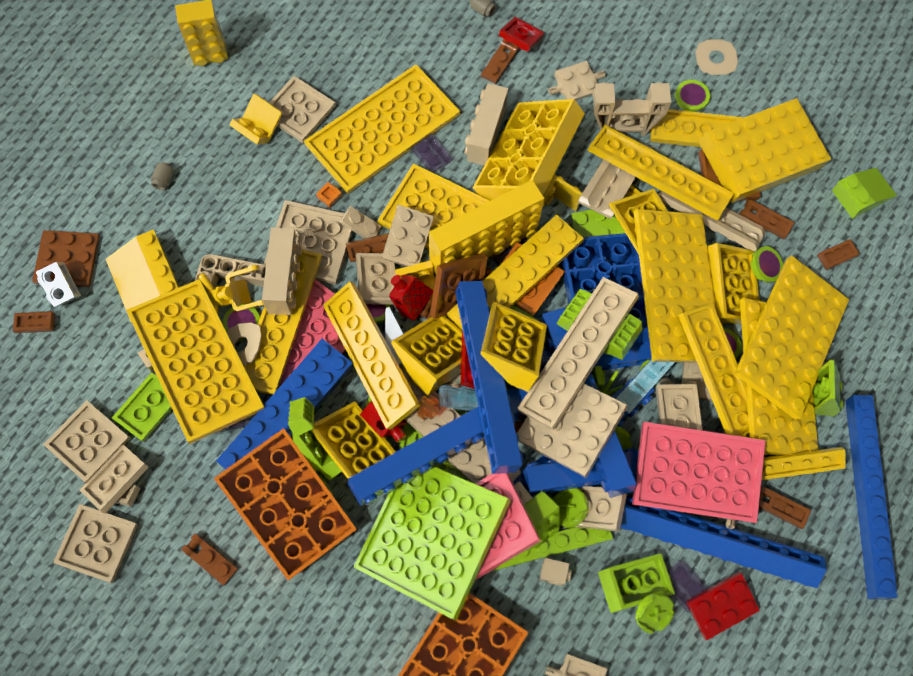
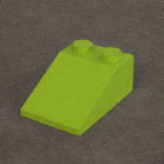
M876 167L854 173L838 181L832 189V192L852 219L897 197V194Z
M829 360L818 370L819 375L813 387L815 415L836 416L843 408V401L840 399V392L842 391L840 374L835 361Z
M661 553L598 572L610 613L637 606L646 596L652 593L660 592L667 596L675 594Z

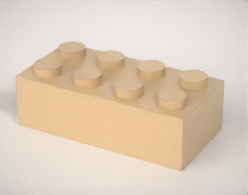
M487 83L486 89H482L480 95L481 103L477 104L475 110L476 118L472 119L470 125L471 133L470 135L467 134L465 140L467 161L485 166L493 151L507 107L508 88Z
M271 227L262 301L268 314L292 315V309L296 307L294 291L298 290L296 273L300 272L298 255H302V244H299V236L296 235L293 228Z

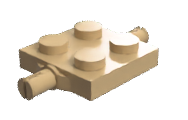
M584 61L555 71L554 76L557 80V86L548 88L550 95L560 92L565 99H575L577 101L593 95L595 84H597L596 80L605 78V73L603 70L593 73L588 62Z
M566 654L561 668L558 670L547 665L546 670L549 671H545V675L606 676L607 668Z

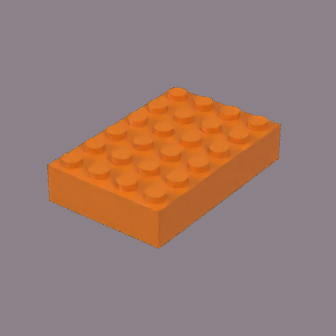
M284 428L214 477V480L288 581L356 530V527Z
M469 593L457 620H453L440 612L437 614L398 676H502L528 632Z

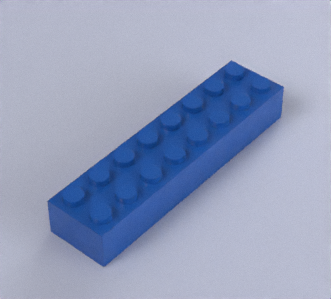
M322 338L265 403L264 409L260 410L216 462L226 470L283 428L293 439V433L288 425L289 403L306 397L314 405L315 413L351 371L353 363Z

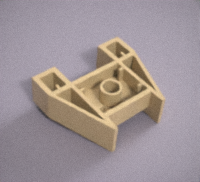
M603 82L595 84L593 92L594 114L600 131L604 125H607L618 132H641V136H645L669 110L671 105L670 84L661 82L651 83L646 100H615L614 83L608 84Z

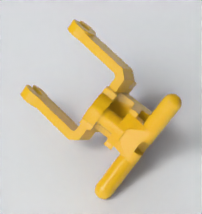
M252 265L227 274L225 277L227 284L216 287V290L205 273L199 275V279L205 287L217 315L219 305L221 307L232 305L236 311L264 306L262 300L251 303L246 280L234 281V278L260 270L259 265Z

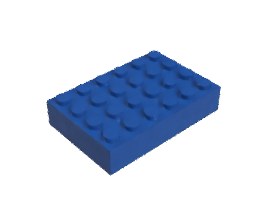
M627 234L583 237V243L561 262L562 270L565 271L563 278L568 305L580 289L592 294L603 277L638 293L639 297L628 315L631 314L642 321V331L634 343L649 342L639 254Z

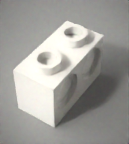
M55 262L36 272L39 284L44 287L47 293V300L54 307L66 304L81 296L64 262ZM51 272H54L55 274L54 281H52L50 278ZM60 289L64 291L63 298L59 296Z

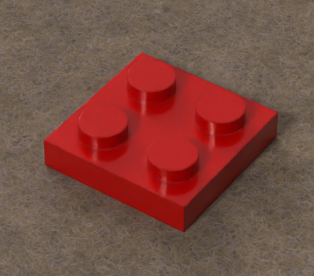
M514 17L500 30L498 36L507 42L515 44L522 50L529 51L543 38L544 32Z

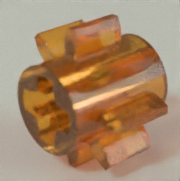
M424 395L418 401L420 406L417 408V415L424 421L427 417L430 420L434 419L441 409L437 406L439 400L433 395L429 398Z

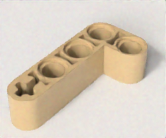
M208 254L201 259L195 281L199 280L201 273H205L215 289L218 278L226 279L225 277L229 273L248 268L252 265H259L260 270L251 272L249 275L237 276L234 278V281L246 280L247 284L263 287L264 278L262 277H265L266 265ZM210 264H215L213 267L208 268ZM233 267L231 271L226 272V269Z

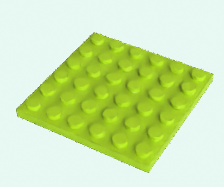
M432 466V469L424 474L420 472L414 475L412 481L407 484L400 483L393 492L388 494L354 568L447 617L457 620L511 500Z

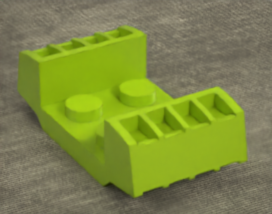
M580 289L556 324L568 331L592 294ZM629 314L603 353L623 360L642 331V321Z
M306 397L291 401L289 403L288 425L293 433V442L312 468L320 471L328 480H331L342 471L310 431L314 429V405Z

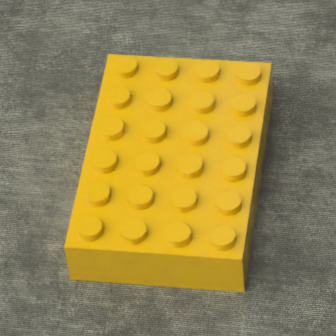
M797 98L708 130L698 141L721 185L734 193L730 199L731 204L750 195L816 171L831 160Z
M575 99L518 102L473 186L478 195L491 201L533 180L541 194L544 195L585 114Z
M533 180L430 231L429 261H432L435 274L437 272V265L481 253L488 257L493 254L498 255L505 248L513 247L517 242L520 243L522 239L526 237L531 238L538 230L544 197Z

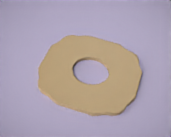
M706 40L698 44L695 52L697 64L701 71L711 75H726L736 70L738 64L737 52L732 43L724 40ZM712 51H720L724 55V61L719 64L713 63L709 59V54Z
M254 323L237 324L231 327L227 334L233 346H235L238 339L242 337L247 338L248 344L246 348L241 352H237L243 366L251 363L259 352L262 339L261 327Z

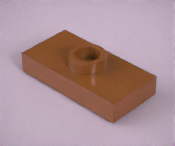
M851 239L818 253L817 257L827 271L858 257L860 253Z
M53 311L14 313L13 332H54L55 313Z

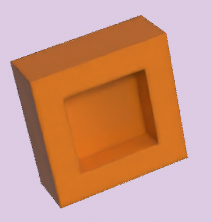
M329 182L316 193V197L329 208L342 196V192Z

